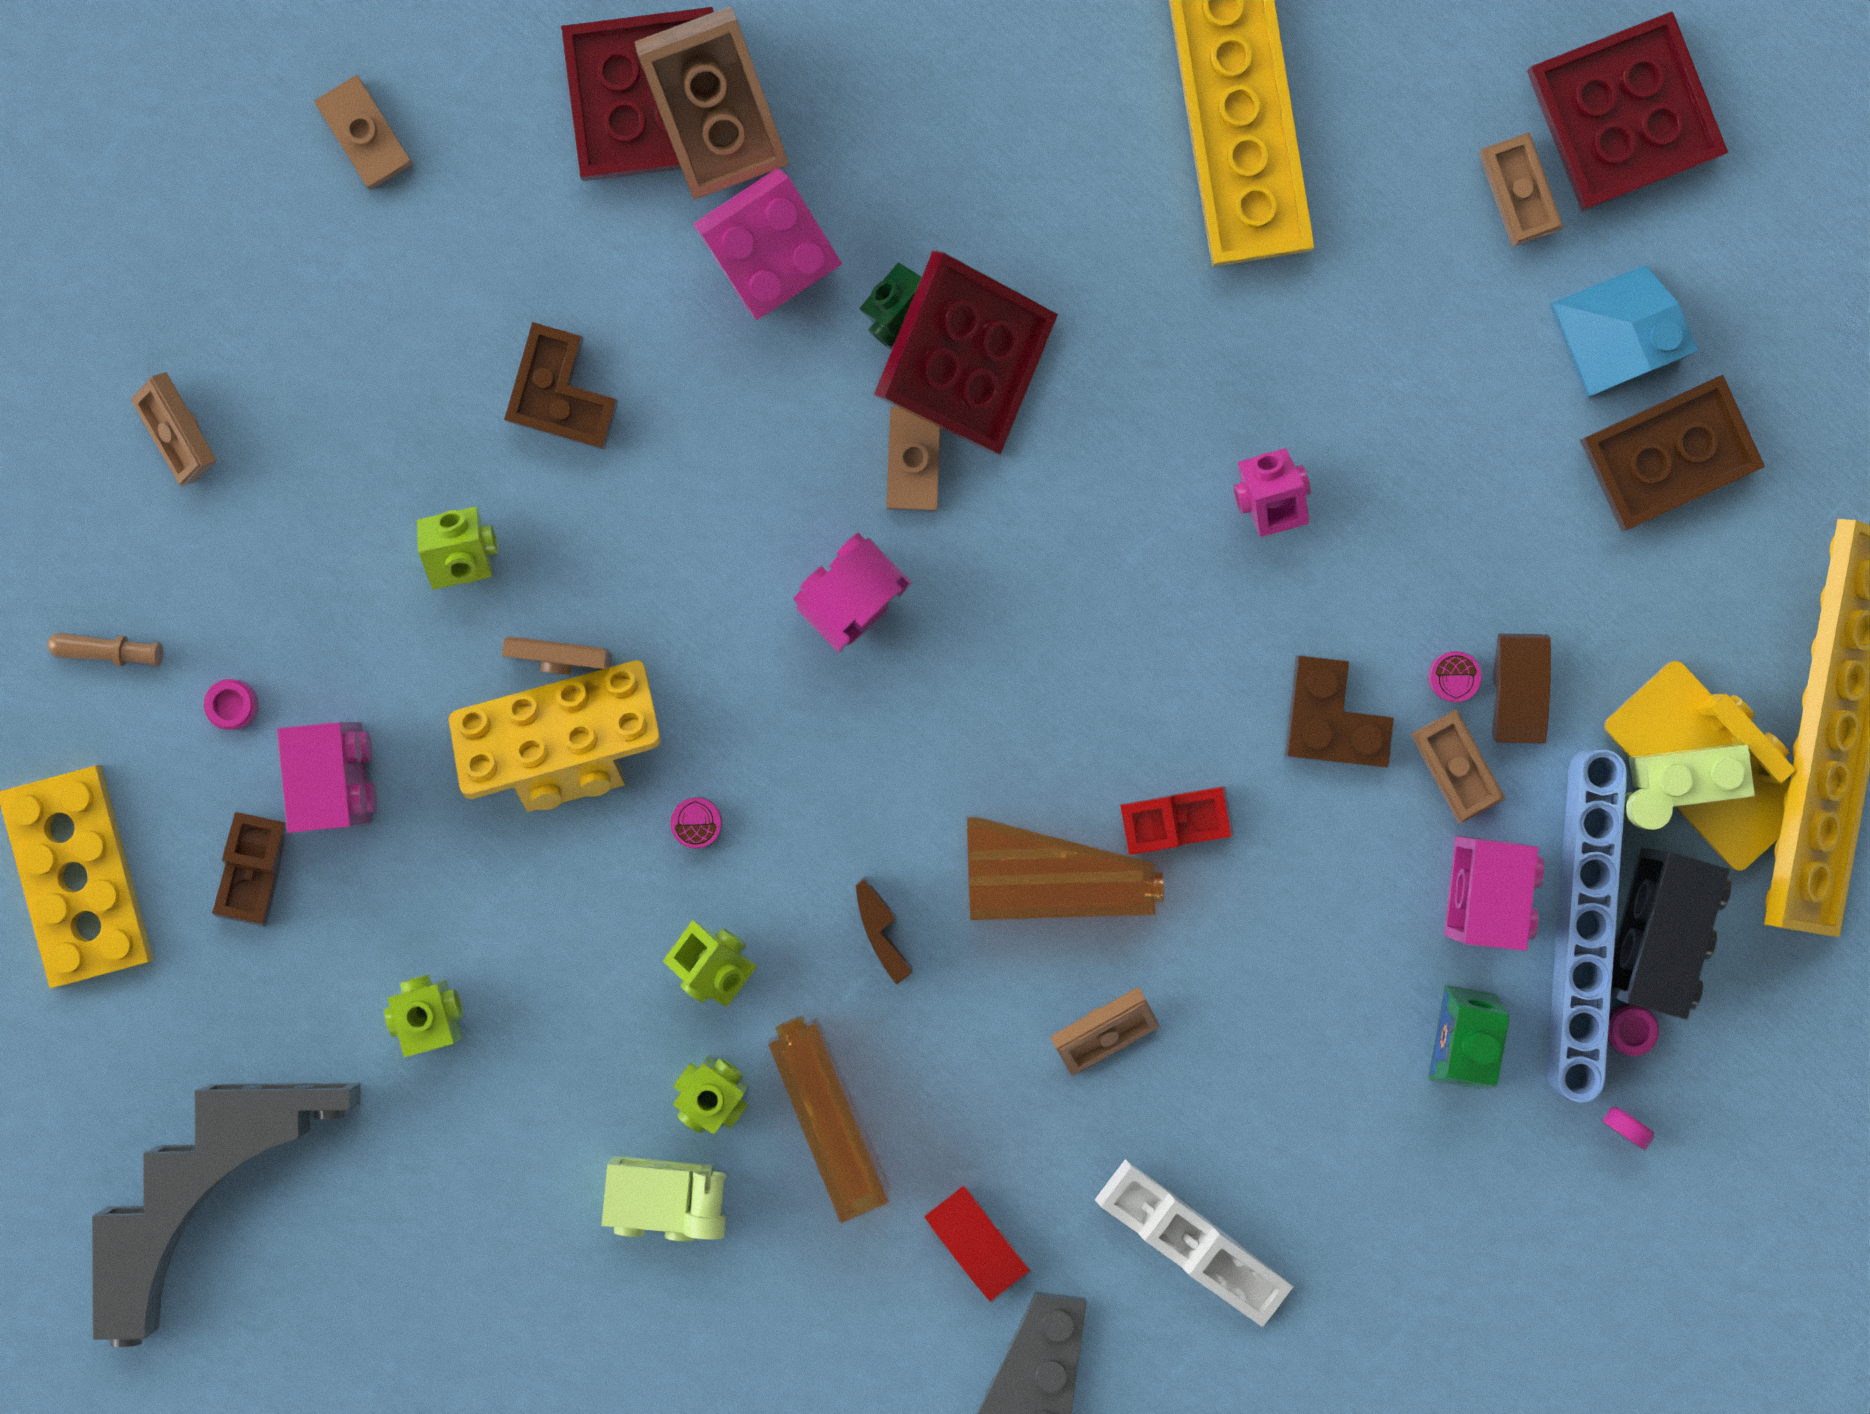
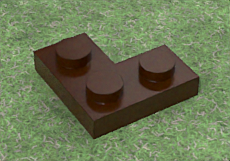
M532 322L504 418L506 422L605 450L619 401L615 398L570 386L584 340L582 336Z
M1296 656L1285 756L1388 768L1394 717L1344 712L1349 661Z

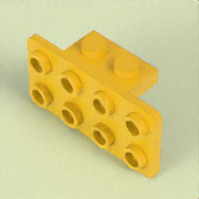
M638 660L609 667V670L594 671L453 711L449 716L459 787L464 797L475 799L514 788L527 813L535 810H550L556 808L561 803L585 796H601L611 789L625 786L622 768L617 759L654 749L661 742L647 671L644 664Z
M1671 661L1605 720L1604 729L1628 757L1727 744L1748 745L1755 796L1674 806L1731 869L1745 870L1780 838L1785 811L1784 795L1790 784L1788 777L1796 769L1786 759L1790 753L1785 745L1769 732L1764 735L1751 721L1755 714L1741 698L1736 695L1729 697L1727 694H1710L1682 662Z

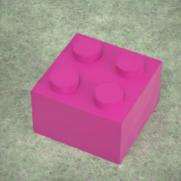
M776 168L693 223V226L739 298L756 320L842 265V262L794 184L779 168Z
M335 722L277 728L287 833L371 823L370 813L377 811V794L374 783L367 782L365 762H371L372 743L369 732H362V723Z
M1455 836L1444 936L1469 945L1527 951L1528 939L1533 940L1538 929V911L1532 908L1534 888H1540L1544 875V860L1542 857H1538L1539 847L1517 842Z

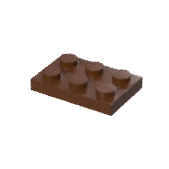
M1723 375L1580 439L1621 531L1629 530L1765 467Z

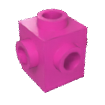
M1286 448L1237 462L1240 483L1233 485L1235 500L1241 514L1249 512L1260 538L1309 524L1306 495L1311 494L1309 479L1303 465L1295 467Z

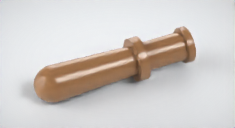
M56 633L47 642L48 651L58 658L111 660L115 666H124L126 662L151 664L152 667H159L163 659V645L161 642H153V644L129 642L126 636L118 635L115 640L68 633Z

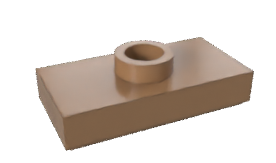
M358 75L353 76L314 100L317 108L370 191L414 165Z
M1530 132L1488 146L1478 152L1512 247L1558 232L1564 228Z
M167 372L152 376L131 398V402L178 484L182 487L196 482L217 459L199 430L197 419L187 409Z
M890 407L886 509L937 511L940 428L898 407Z
M507 636V639L504 638L502 656L541 661V672L570 675L572 665L609 670L612 652L605 648Z
M1452 710L1410 733L1413 742L1458 823H1463L1506 799L1458 710Z
M1137 987L1105 1006L1092 1010L1085 1017L1049 1037L1071 1076L1158 1029L1160 1025L1140 988Z

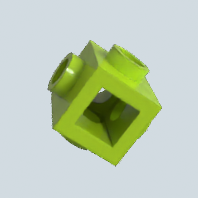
M477 506L462 510H450L439 515L417 519L418 554L432 590L493 577L491 556L499 554L498 542L492 524L483 525Z
M694 920L691 921L663 959V962L682 980L679 986L687 994L703 1004L708 998H711L725 1007L729 1006L757 967L756 964L742 953L747 945L736 935L725 928H721L718 934Z
M429 974L400 982L401 992L387 998L390 1007L384 1009L386 1026L392 1038L398 1036L404 1058L454 1044L462 1038L458 1019L463 1018L461 1000L456 989L449 990L446 979L432 983ZM420 1007L426 1011L427 1019L422 1016Z
M707 1056L699 1067L690 1062L672 1086L680 1092L672 1104L680 1110L677 1114L678 1119L699 1134L706 1129L714 1135L722 1124L731 1129L748 1106L741 1099L748 1087L741 1080L744 1076L743 1073L730 1062L720 1057L715 1061ZM705 1090L714 1092L718 1098L717 1105L710 1108L699 1099V1094Z

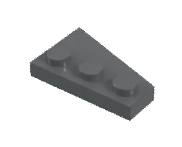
M1035 1291L1008 1346L1009 1349L996 1376L993 1377L985 1393V1398L977 1414H1072L1087 1304L1086 1298Z

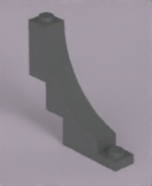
M360 1083L207 1084L196 1090L195 1145H157L143 1153L144 1206H107L92 1215L93 1340H110V1346L132 1347L142 1344V1339L147 1338L159 1328L160 1303L165 1276L174 1249L186 1225L204 1199L225 1177L248 1159L272 1147L298 1139L309 1132L310 1111H314L315 1119L344 1118L345 1110H351L360 1104Z

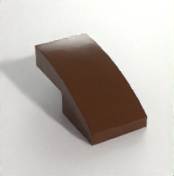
M1498 633L1493 682L1497 690L1492 737L1496 743L1546 744L1551 686V638L1547 634Z
M240 812L234 813L221 860L225 863V868L213 907V915L266 927L282 858L286 833L285 822Z
M864 876L856 883L857 903L861 919L877 957L897 985L913 972V967L883 932V929L896 919V914Z

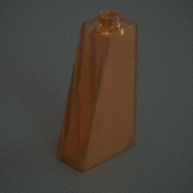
M966 816L970 921L1155 915V903L1164 901L1163 873L1154 872V863L1149 860L980 816Z
M803 1015L776 1026L775 1029L778 1035L772 1037L768 1045L840 1223L889 1203V1181L818 1019L816 1018L806 1023Z

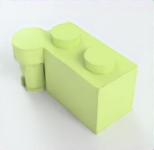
M1727 744L1629 757L1632 785L1642 789L1634 793L1629 792L1625 794L1624 819L1641 829L1656 830L1669 822L1674 806L1755 796L1748 745Z
M613 1156L607 1164L601 1226L614 1227V1234L627 1237L643 1236L645 1230L664 1231L665 1238L674 1241H693L695 1238L722 1239L725 1237L726 1215L722 1214L726 1174L713 1171L714 1165Z

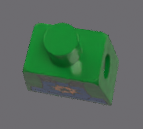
M1445 985L1428 1076L1429 1080L1476 1089L1497 1086L1509 1025V1012L1496 994Z

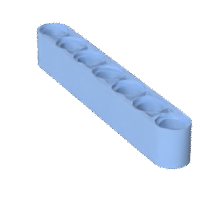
M1588 749L1576 754L1570 762L1567 781L1546 1072L1547 1080L1555 1091L1579 1103L1589 1102L1600 1094L1605 1082L1627 778L1626 765L1622 758L1615 752L1606 749ZM1596 758L1601 759L1607 767L1606 779L1598 786L1590 782L1587 774L1590 763ZM1597 809L1603 817V827L1598 834L1591 837L1584 829V819L1589 811ZM1589 860H1594L1599 866L1600 875L1595 884L1586 887L1580 879L1581 867ZM1591 911L1596 918L1595 930L1589 936L1581 937L1576 928L1577 919L1582 913ZM1582 962H1588L1592 968V978L1587 985L1577 988L1572 976L1574 969ZM1579 1013H1585L1589 1021L1588 1030L1581 1037L1572 1038L1569 1033L1571 1019ZM1575 1064H1582L1585 1069L1584 1081L1578 1087L1568 1089L1565 1082L1566 1072Z

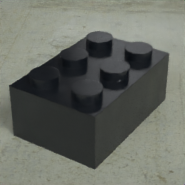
M1641 847L1615 939L1611 997L1629 1004L1688 1020L1690 1009L1695 1010L1702 997L1703 982L1699 980L1704 960H1709L1712 957L1716 947L1717 931L1713 930L1718 910H1723L1730 898L1731 881L1727 880L1730 869L1668 851Z

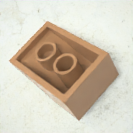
M731 6L635 41L638 57L693 200L766 174L776 168L789 165L741 29Z

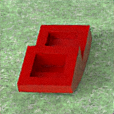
M1225 786L1120 805L1129 855L1234 836Z
M963 1185L924 1216L946 1248L989 1302L992 1303L1031 1272L1002 1230L996 1227L966 1186Z

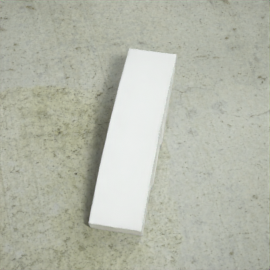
M1126 1159L1095 1198V1201L1101 1208L1137 1232L1145 1242L1181 1266L1189 1276L1262 1327H1264L1293 1288L1288 1281Z

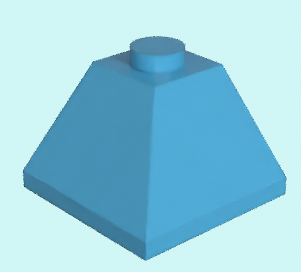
M1646 265L1550 304L1588 397L1698 352L1680 304Z

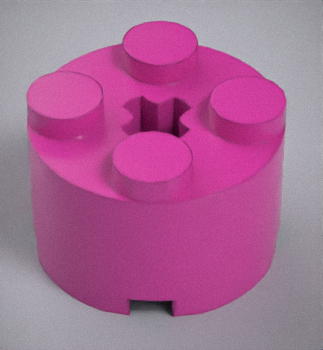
M859 532L853 535L837 551L836 554L838 556L829 565L831 569L827 571L823 566L817 568L800 585L801 590L793 598L798 604L795 609L837 653L842 652L846 644L849 646L889 609V601L895 595L900 598L912 584V581L870 538L865 539Z

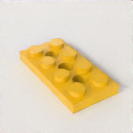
M102 765L87 767L0 791V806L49 988H55L153 961V954ZM59 813L67 814L74 822V833L66 842L57 840L51 833V822ZM72 862H77L84 866L88 874L87 883L80 891L70 889L64 881V871ZM85 911L96 914L101 922L100 933L93 940L82 937L77 929V920Z

